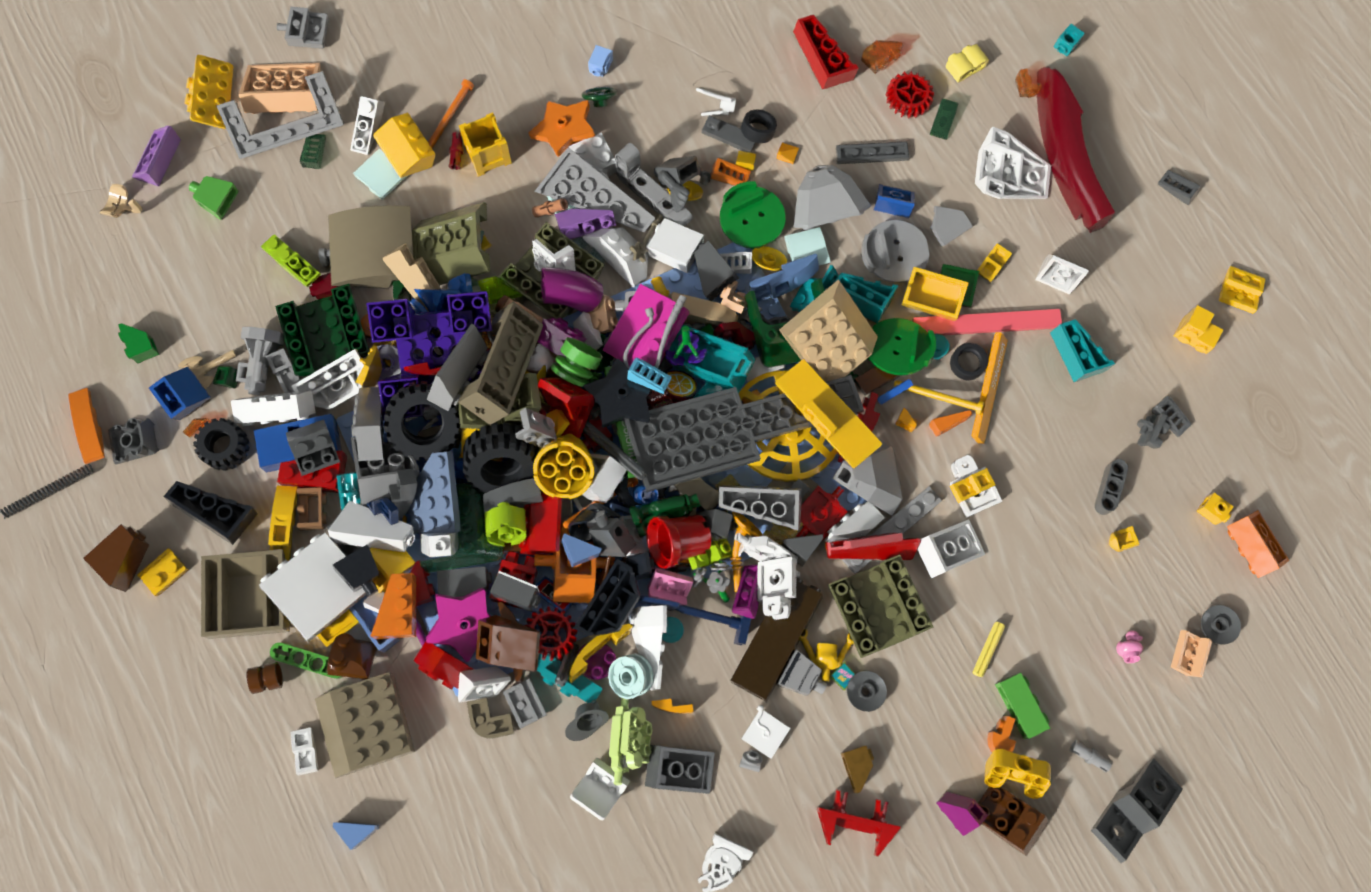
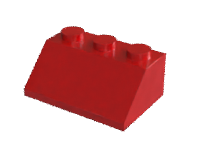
M542 492L543 502L524 505L526 539L519 543L521 548L520 554L548 555L559 551L562 498L555 496L553 498Z

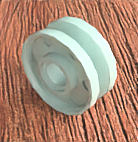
M628 654L613 661L609 668L608 678L611 688L619 697L632 699L649 691L653 684L654 675L647 659L642 655Z

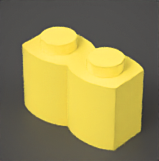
M977 44L968 45L962 52L954 53L948 58L946 68L957 82H961L984 69L989 59Z

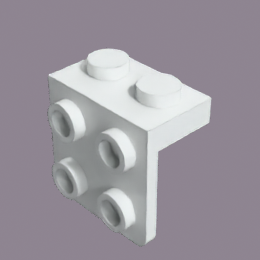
M537 239L533 240L534 266L538 271H542L543 267L575 271L574 249L568 245L553 254Z
M596 757L585 776L571 793L570 798L598 819L604 820L630 781L623 776L622 785H614L615 772L610 766Z

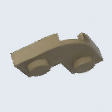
M488 698L467 702L471 727L479 736L494 739L515 734L511 713L491 717Z

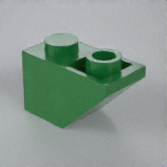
M122 323L118 324L120 329L118 335L126 345L124 351L129 359L134 360L138 364L159 355L154 339L149 334Z

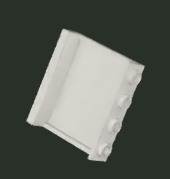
M326 533L313 537L310 540L311 544L309 546L298 549L293 554L295 557L290 561H283L278 565L276 572L265 575L260 580L262 583L259 584L261 590L268 595L308 643L366 596L363 588L353 592L333 569V564L346 556Z

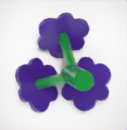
M683 326L682 334L678 336L680 343L678 344L679 348L677 351L666 350L665 358L668 359L670 364L675 366L678 364L683 366L684 357L679 355L682 349L687 354L693 352L688 357V363L703 361L708 351L707 349L696 351L698 348L697 343L699 342L698 335H692L689 327Z

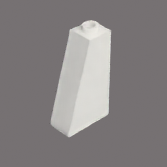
M352 501L347 503L328 529L330 539L334 543L362 547L368 545L370 548L405 552L407 547L411 546L415 540L412 525L399 521V523L391 526L382 513L374 516L369 508Z
M460 532L421 533V553L429 557L451 556L461 550Z

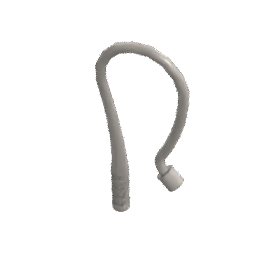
M679 295L667 321L654 366L657 369L660 365L667 337L687 299L682 295ZM652 307L645 309L649 322L635 334L624 352L623 362L628 369L630 368L627 362L629 350L637 338L653 323V316L655 314Z

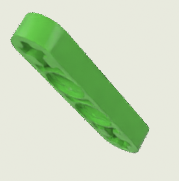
M275 643L270 649V656L276 661L334 679L343 678L342 676L324 673L328 665V657L284 643ZM282 647L283 651L290 653L289 657L280 655L278 658L276 650ZM302 652L304 654L303 662L295 663V654ZM321 658L323 666L318 670L314 669V660Z

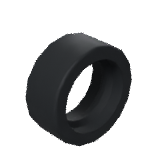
M759 109L750 110L744 116L741 132L749 141L761 144L767 143L772 140L775 134L777 121L767 111ZM750 123H760L767 127V130L756 129Z
M974 343L960 345L950 359L952 372L958 378L967 381L980 377L988 364L987 353L982 347ZM970 352L976 355L980 362L978 369L969 372L961 368L958 363L960 354Z

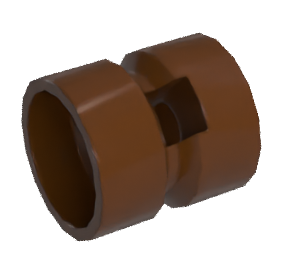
M278 662L265 664L264 668L256 666L247 669V684L252 694L261 693L266 688L274 690L283 687V675Z

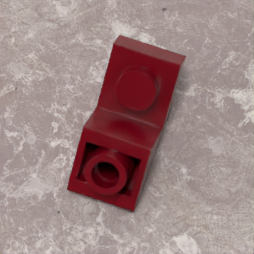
M737 321L721 323L713 331L714 336L723 339L731 338L733 343L746 347L749 350L753 349L756 344L753 332Z

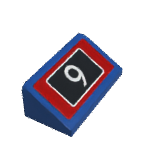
M544 576L535 585L540 590L539 596L554 608L557 607L559 612L563 610L567 612L573 605V603L553 602V581L547 576Z

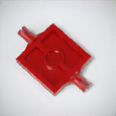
M817 486L801 504V525L803 528L796 534L797 538L800 536L806 537L808 533L814 535L823 534V541L828 535L827 531L835 524L837 525L848 512L837 500L844 492L840 486H837L832 494L825 492L820 486Z

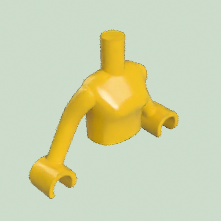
M805 630V636L801 637L800 640L806 649L810 661L822 669V681L829 682L830 670L841 666L849 648L854 644L850 639V633L846 637L847 642L840 651L838 658V645L828 643L817 644L815 657L811 645L806 638L808 631Z

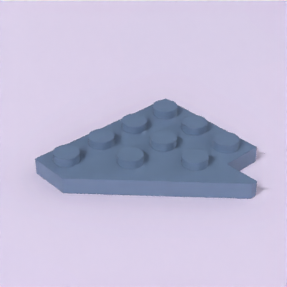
M453 451L432 453L416 479V494L406 514H410V522L413 526L414 534L461 532Z

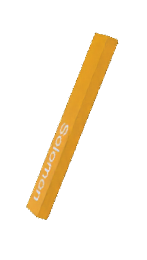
M995 332L979 400L984 402V407L981 415L976 414L971 434L972 438L979 444L985 443L1008 342L1002 332Z

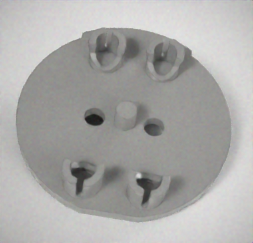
M889 220L875 226L869 234L865 235L861 248L862 259L869 272L874 273L885 281L893 283L909 281L913 267L925 269L930 255L927 239L916 226L901 220ZM895 240L899 242L898 245L894 244ZM901 257L903 261L899 262L897 258Z

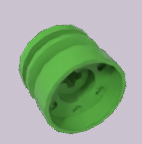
M567 337L560 349L565 356L557 355L555 358L557 362H553L551 369L567 382L584 387V385L589 383L588 379H591L593 376L589 369H597L603 356L586 343Z

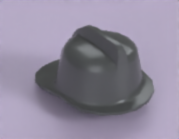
M596 700L580 705L576 709L575 719L566 727V737L572 741H581L588 738L607 723L609 719L608 713L601 709Z

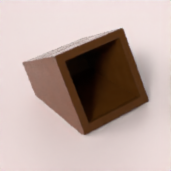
M120 524L83 559L108 586L126 592L135 577L149 544L145 541L147 537L140 530L136 531L132 526L126 527Z

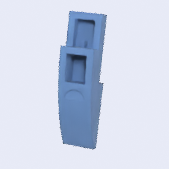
M817 254L781 265L782 271L749 281L750 291H755L756 299L769 294L774 299L796 289L819 270Z

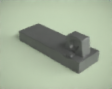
M710 115L702 128V134L744 152L751 153L755 145L754 142L744 137L740 128Z

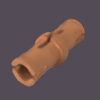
M563 198L555 201L549 200L542 205L534 206L532 214L537 218L544 215L551 216L555 212L566 210L568 203Z

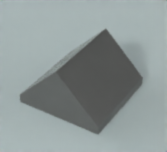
M823 534L784 539L781 546L798 557L797 563L803 567L822 541Z

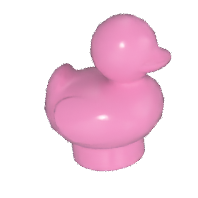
M1134 630L1126 633L1127 641H1119L1116 646L1117 653L1123 657L1126 663L1138 662L1143 651V646L1139 642L1143 637Z

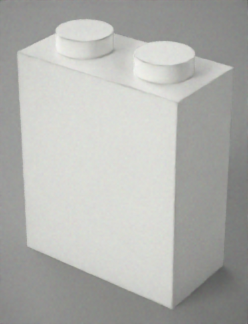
M664 218L662 223L657 225L654 236L649 238L646 244L648 256L688 273L695 261L694 252L704 243V235Z

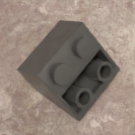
M324 420L286 433L287 441L302 476L340 462Z

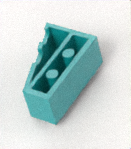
M840 273L836 281L839 280L863 316L877 324L893 300L898 285H883L881 281L875 280V283L865 281L863 277Z
M1076 319L1059 324L1050 332L1073 382L1106 372L1115 365L1112 359L1109 360L1102 353L1103 349L1094 344L1090 339L1089 333Z

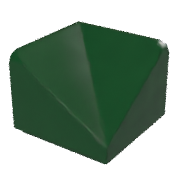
M400 280L393 281V299H408L410 302L411 294Z

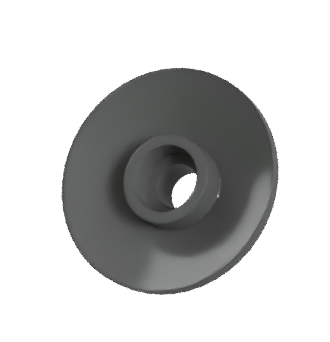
M1215 605L1203 613L1201 628L1204 635L1211 639L1213 643L1225 645L1234 642L1238 638L1241 631V622L1238 615L1231 608L1224 605ZM1216 622L1220 624V629H1217Z
M858 672L848 682V699L858 710L865 712L874 711L881 707L886 699V684L874 672ZM863 688L869 690L868 695L862 693Z

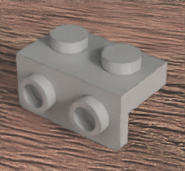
M528 408L520 411L523 429L515 434L517 439L540 448L557 439L554 429L555 425L551 418Z

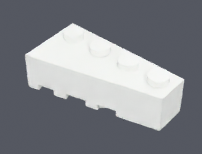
M312 390L231 400L234 423H242L243 426L254 425V422L267 424L272 423L273 420H279V422H286L291 419L304 420L309 419V415L316 413Z

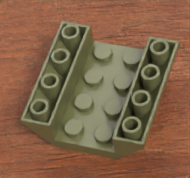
M482 202L421 220L412 229L413 258L416 260L423 257L439 286L448 284L451 279L464 273L470 274L473 277L490 272V256L481 249L480 222L487 220V203Z
M546 222L535 234V239L540 241L553 254L568 245L574 249L575 271L598 280L605 264ZM532 245L516 265L510 263L500 274L499 278L551 317L563 319L570 315L574 308L543 303L541 271H538L534 266L535 259Z
M900 554L882 561L877 566L828 584L860 658L879 652L933 628L932 622Z

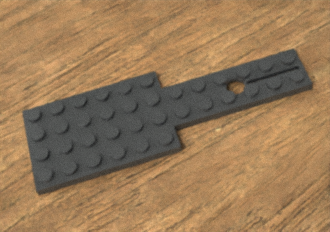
M851 375L826 382L855 415L863 413L864 408ZM736 387L649 410V423L624 419L636 461L647 471V475L643 479L646 493L758 462L761 458L755 442L814 426L804 416L796 413L795 405L784 393L742 405Z

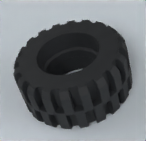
M421 381V384L410 383L408 387L405 388L403 386L400 388L397 394L394 393L387 405L384 417V430L387 432L388 441L393 443V448L396 451H402L403 456L407 458L409 455L413 456V460L425 458V461H427L432 453L450 451L452 445L456 444L458 435L461 433L458 404L456 406L452 405L450 410L447 411L428 401L427 397L432 385L427 384V381ZM419 404H427L436 408L442 416L440 430L429 437H418L410 433L404 424V416L409 408Z
M503 422V424L493 423L491 426H482L480 430H475L466 439L463 446V472L465 478L470 482V485L478 488L483 493L511 483L533 479V465L539 452V447L516 438L515 434L522 430L519 425H509V423ZM498 457L511 458V460L504 462L492 461L491 459Z

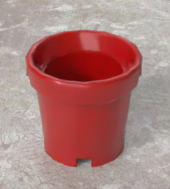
M701 515L675 518L667 516L653 517L647 527V543L654 562L660 568L667 569L677 565L680 561L706 554L705 550L711 547V532L709 527L704 528L702 522H706L705 518Z

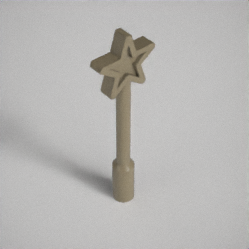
M661 214L656 215L643 242L639 241L635 246L629 247L634 253V261L637 259L642 263L646 261L645 253L648 250L644 249L657 225L661 223L663 219Z

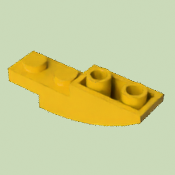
M277 485L272 508L268 545H270L269 550L283 549L285 559L290 561L298 487Z

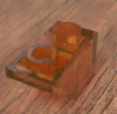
M876 40L863 51L861 61L876 74L880 70H885L892 60L895 61L901 56L903 43Z

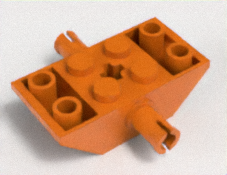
M561 524L559 551L554 552L553 555L535 554L534 566H548L554 569L553 602L590 603L594 596L596 569H605L607 557H597L572 567L561 543L564 533L570 534L568 528ZM593 540L587 542L591 545H594ZM612 557L609 569L612 568L615 561V557Z

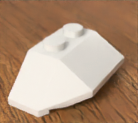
M623 227L603 228L583 236V239L633 288L646 280L648 252L645 253V262L642 263L639 259L634 261V253L629 247L635 246L638 241Z
M354 349L292 385V388L295 392L312 390L314 406L330 410L358 394L359 388H363L356 380L365 364L359 361L361 356L357 349Z

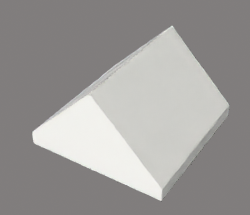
M497 666L461 671L459 675V703L496 697L511 681L510 676Z

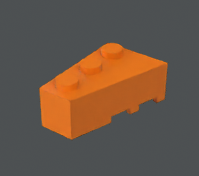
M391 574L370 637L374 639L416 637V576L414 574Z

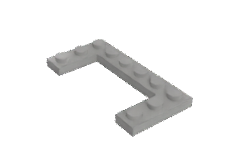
M323 71L305 77L319 113L250 135L236 99L217 105L239 159L344 125Z

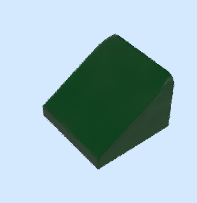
M218 366L213 384L236 389L238 384L236 381L237 369L231 366Z

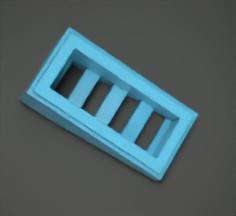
M635 357L630 366L627 377L630 381L664 394L672 378ZM659 379L663 380L661 385L657 384Z

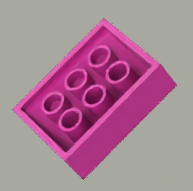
M640 284L604 346L603 351L623 362L624 352L631 339L649 322L645 309L652 307L655 314L653 316V323L634 342L629 350L627 362L631 366L635 357L655 366L662 336L676 302ZM682 307L670 330L660 363L666 355V350H669L690 313L685 307Z

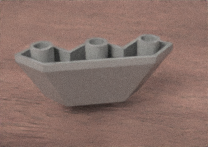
M818 165L806 173L798 189L794 227L808 230L826 223H834L844 218L859 216L870 207V203L850 175L833 165Z
M880 440L882 442L881 447L854 469L845 460L832 479L893 516L903 497L893 447Z

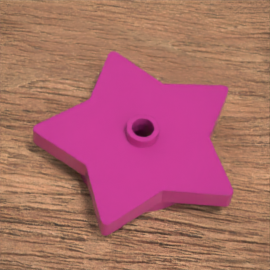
M483 587L462 597L436 594L439 618L427 635L426 642L451 645L466 662H469L477 648L478 620L491 616L487 612L486 592Z

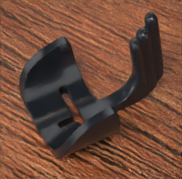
M594 503L582 510L568 525V531L570 536L584 542H589L592 538L589 532L590 529L585 523L596 517L595 512L605 511L608 518H620L621 516L601 503Z

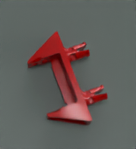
M839 790L835 791L833 809L827 810L817 807V813L827 845H831L835 825L843 828L877 834L874 856H879L901 828L900 826L887 824V821H885L889 804L886 801L883 802L881 808V800L876 799L874 815L871 820L847 814L845 808L849 793L844 792L840 801L841 791Z

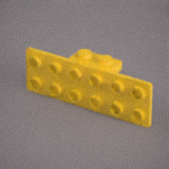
M804 359L776 380L775 384L852 468L855 469L881 447L882 442Z

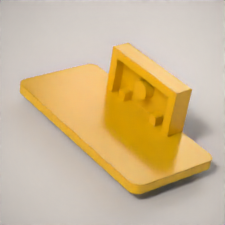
M203 55L196 56L194 73L191 78L188 77L186 88H189V94L187 93L185 97L187 112H190V119L192 121L226 129L217 105L229 102L231 99L233 65L231 63Z

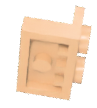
M734 281L732 284H728L727 288L723 289L720 296L723 298L721 304L738 313H742L747 308L744 298L746 294L735 292L739 282Z

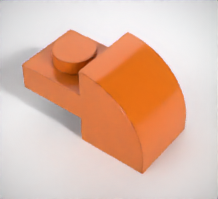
M1004 716L997 722L996 730L998 732L988 733L987 741L991 752L996 749H1005L1013 752L1017 741L1010 739L1009 736L1016 719Z

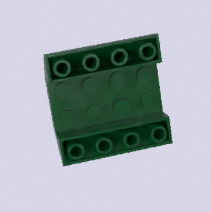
M350 284L331 289L332 296L299 306L294 300L275 306L295 376H309L354 349H357L362 358L370 352Z

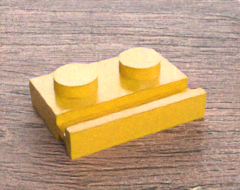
M168 548L138 573L137 576L140 577L154 596L158 597L189 569Z

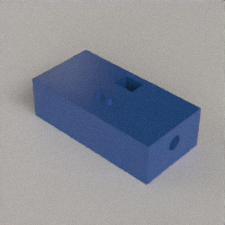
M332 414L254 430L259 467L267 473L279 470L280 463L295 460L287 441L286 433L324 420L336 451H341V441L335 417Z

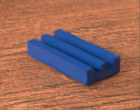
M907 379L879 396L877 400L880 405L912 387V381Z

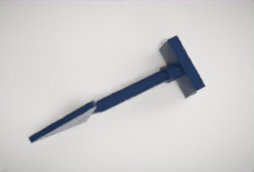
M641 596L639 601L653 606L665 605L668 611L677 610L683 614L729 625L730 628L737 629L734 644L746 645L751 618L741 615L739 617H728L680 605L678 602Z

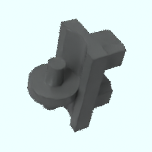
M1164 413L1150 415L1145 420L1140 419L1137 425L1141 428L1139 432L1141 436L1137 442L1138 445L1149 446L1153 449L1161 447L1163 441L1158 435L1159 433L1165 434L1170 428V425L1165 421L1167 416Z

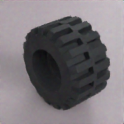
M215 418L211 419V423L205 422L203 428L199 427V434L194 436L197 441L193 442V446L196 447L194 451L198 458L216 470L221 468L223 471L228 470V467L234 469L236 468L235 464L238 463L240 465L243 463L241 459H246L247 454L245 452L249 451L250 448L246 445L250 443L246 437L247 434L229 419L220 418L218 421ZM223 436H230L228 448L221 453H214L215 442Z

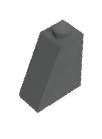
M709 241L702 243L694 252L703 294L709 301H713L722 293L725 287L727 288L728 284H732L739 277Z
M486 567L437 571L438 594L462 597L482 587L486 591L489 589V584L492 583L491 572H488Z

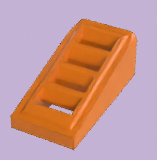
M718 158L713 165L711 179L737 185L748 182L751 171ZM740 174H743L742 181L739 180Z
M968 410L931 420L929 426L936 436H940L968 420L972 412Z

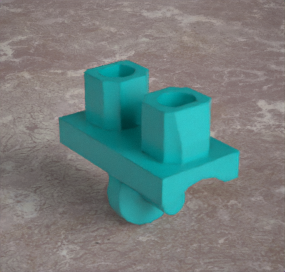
M357 473L336 475L341 510L344 509L349 501L361 505Z

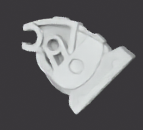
M714 833L712 838L714 844L707 850L702 865L703 875L698 878L699 883L702 880H707L709 883L707 887L702 888L703 892L723 889L732 883L734 875L742 867L743 860H750L753 851ZM711 863V871L708 872V865Z

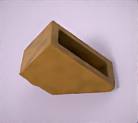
M866 745L840 753L854 793L862 791L873 767L872 761L874 756L871 749H867Z

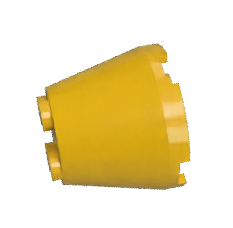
M566 434L551 441L538 452L534 460L533 477L538 487L545 494L553 498L555 496L573 499L582 495L590 487L594 477V462L583 441L572 434Z

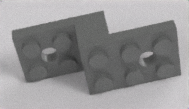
M1153 758L1147 762L1131 786L1115 794L1091 829V832L1122 863L1128 859L1143 834L1160 827L1183 789Z

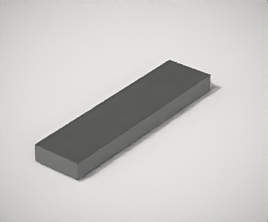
M889 142L836 145L837 164L908 161V143Z

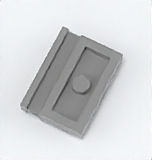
M530 679L503 691L520 729L547 716Z

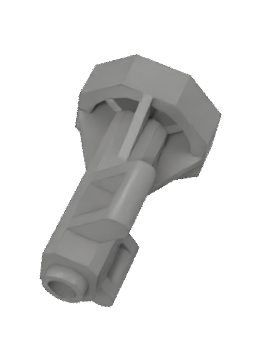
M242 327L241 339L245 341L250 355L248 363H238L236 381L245 383L244 389L248 390V394L260 395V392H265L269 363L265 356L274 353L280 346H283L284 336L282 332L270 329Z

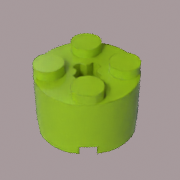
M501 502L497 507L485 512L487 541L495 546H505V543H511V546L523 542L526 539L525 510L516 506H510L507 502Z

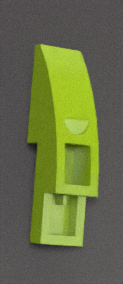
M275 234L261 246L285 271L307 288L321 275L320 272Z

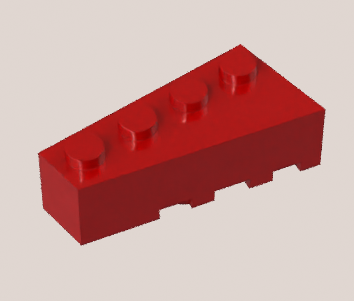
M813 14L798 19L793 33L822 90L854 80L859 67L856 64H852L848 54L841 51L837 46L836 40L830 38L827 34L828 31Z

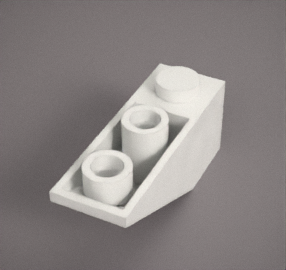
M360 96L351 151L369 155L375 139L373 134L378 130L382 120L385 101Z
M866 502L864 505L860 503L852 510L854 514L851 516L847 514L840 520L842 523L840 526L835 524L827 531L829 536L824 541L832 542L866 536L885 517L870 502Z

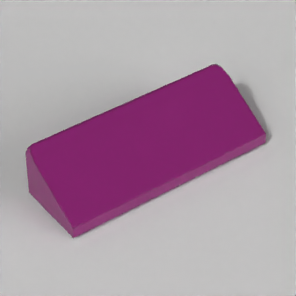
M745 565L732 613L755 619L759 606L758 565Z

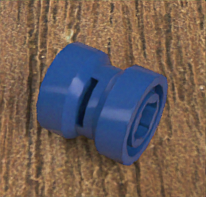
M638 485L633 490V499L638 504L645 505L658 500V490L646 493L644 485Z

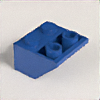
M189 367L168 374L149 387L168 416L175 420L183 419L211 398Z

